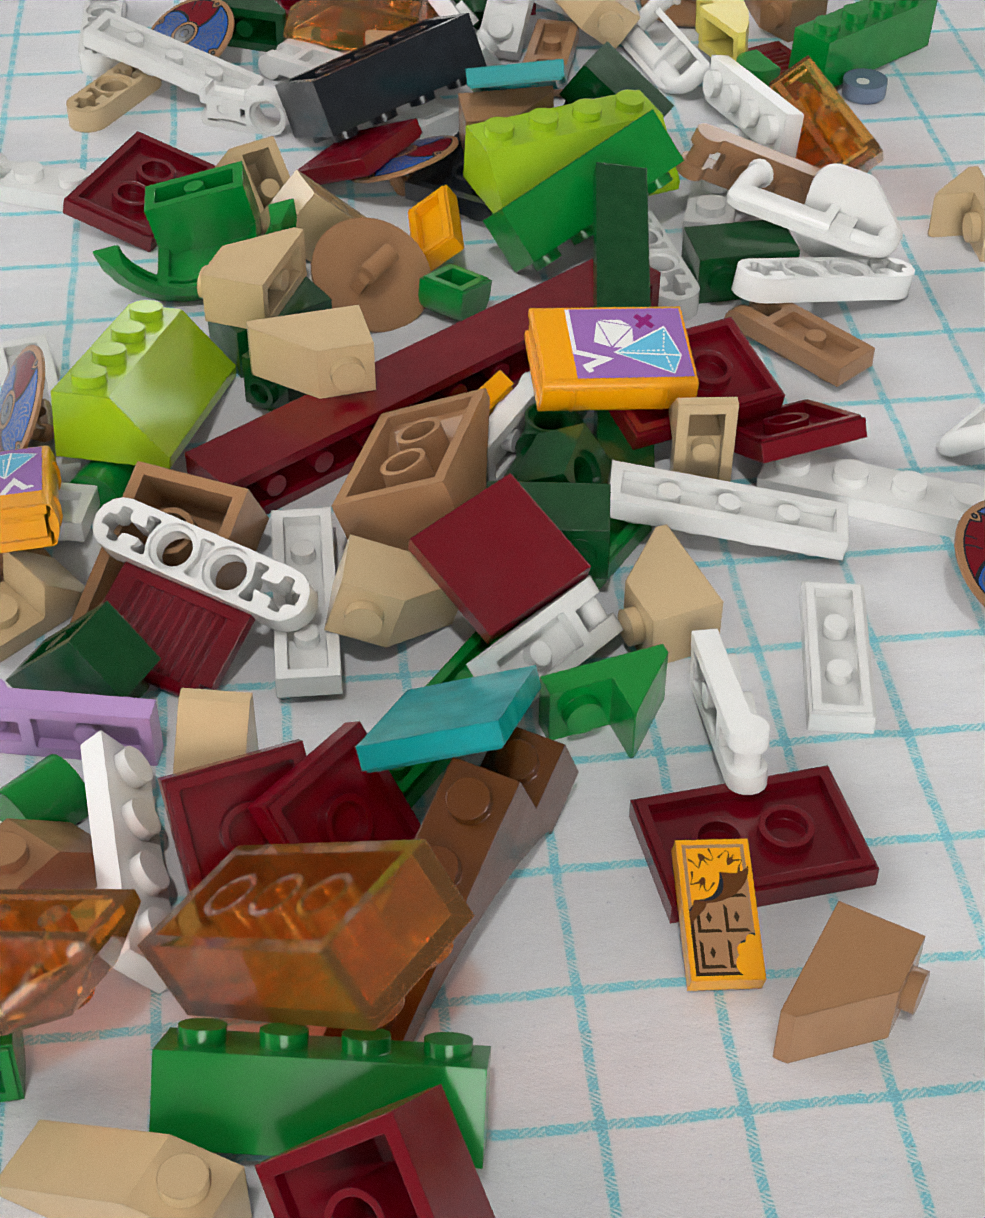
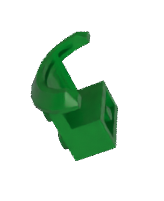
M239 161L145 186L144 212L158 245L157 274L151 273L131 262L122 253L119 245L95 250L93 255L107 275L119 285L138 295L159 301L189 302L203 300L197 292V281L202 267L209 264L222 246L261 236L260 210L243 162ZM294 198L268 205L270 224L266 234L293 227L296 228L297 213Z

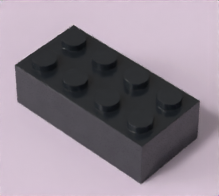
M469 13L424 19L280 82L275 87L295 138L312 137L314 143L331 138L333 142H340L359 134L357 126L371 120L372 125L395 118L398 116L396 108L409 103L410 107H416L436 98L434 91L447 86L448 90H453L467 85L466 69L487 67L470 15Z

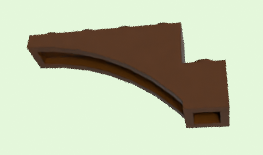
M516 727L503 748L486 752L480 767L456 757L452 758L323 1036L341 1037L342 1031L349 1028L373 1027L389 1031L391 1033V1040H415L444 980L494 897L535 844L546 833L552 834L579 773L565 744Z

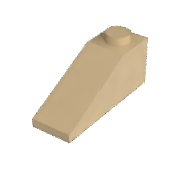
M40 1119L0 1173V1197L46 1218H252L244 1166L170 1134Z

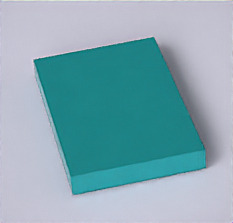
M563 59L466 69L467 86L473 92L553 86L554 90L564 89L568 84L567 70Z
M536 665L407 690L356 746L362 771L371 773L503 748L542 688Z

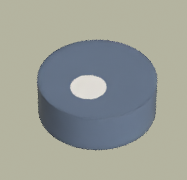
M853 69L844 74L841 92L847 100L853 103L875 104L885 98L888 78L876 70Z

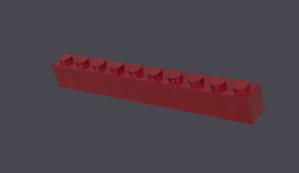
M593 258L376 361V390L322 399L307 394L185 452L187 474L249 489L266 515L271 513V510H278L349 474L382 413L478 390L499 370L514 383L512 386L514 389L518 385L521 376L525 372L530 371L524 333L526 330H529L530 325L528 318L529 308H593ZM650 266L651 307H658L661 272Z

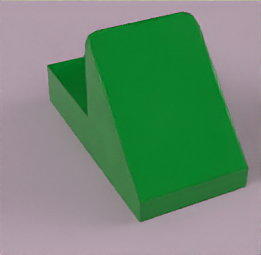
M664 644L540 676L542 688L539 691L538 724L545 737L556 740L610 725L627 755L633 758L664 701L669 653Z

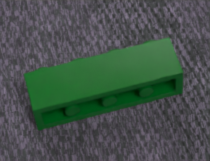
M860 0L853 4H846L843 8L829 14L817 16L814 20L795 27L787 77L822 93L842 84L844 74L850 70L861 68L874 70L928 46L938 0Z
M652 109L483 220L515 273L531 264L537 272L562 256L557 247L568 239L575 246L593 235V175L596 162L647 168L649 196L673 180L668 171L682 163L684 159L654 109Z
M190 1018L180 1021L178 1028L170 1027L152 1049L149 1132L170 1134L215 1153L274 1156L369 1112L441 1084L474 1166L477 1169H483L487 1144L491 1046L473 1045L474 1039L469 1035L457 1032H434L425 1035L424 1042L391 1040V1033L384 1029L355 1027L342 1031L341 1037L309 1035V1028L307 1026L289 1022L265 1024L260 1027L259 1032L227 1031L228 1024L223 1020L215 1018Z

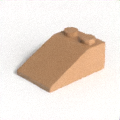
M486 388L382 413L379 416L331 506L347 539H349L351 534L409 551L408 545L411 537L486 489L490 397Z
M137 461L122 496L137 500L254 551H257L269 517L249 489ZM133 522L128 526L119 524L114 530L117 537L122 533H127L139 538L146 545L148 536L143 535ZM182 538L169 543L162 555L163 564L173 567L186 562L193 550L192 541ZM103 547L100 549L70 623L102 604L124 565L123 562L109 555ZM235 561L222 566L215 579L216 587L222 590H230L239 586L247 574L246 564Z

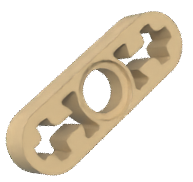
M120 62L66 101L69 126L75 131L84 133L103 130L161 87L162 81L158 77L147 75L137 68Z

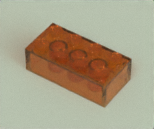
M426 839L238 845L137 946L187 1015L376 1031L377 1028L384 1026L400 1013L405 1004L404 997L422 976L450 955L454 948V939L475 915Z

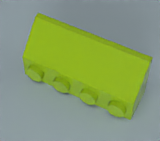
M622 90L615 95L596 99H579L572 104L553 108H536L529 113L510 117H492L485 122L466 125L463 177L494 214L652 109H654L666 129L663 114L640 90ZM676 167L668 171L673 180L649 196L679 189L680 178Z
M140 300L128 304L50 391L56 456L136 465L137 461L170 469L236 377V365L182 309L165 308L162 303L154 300Z

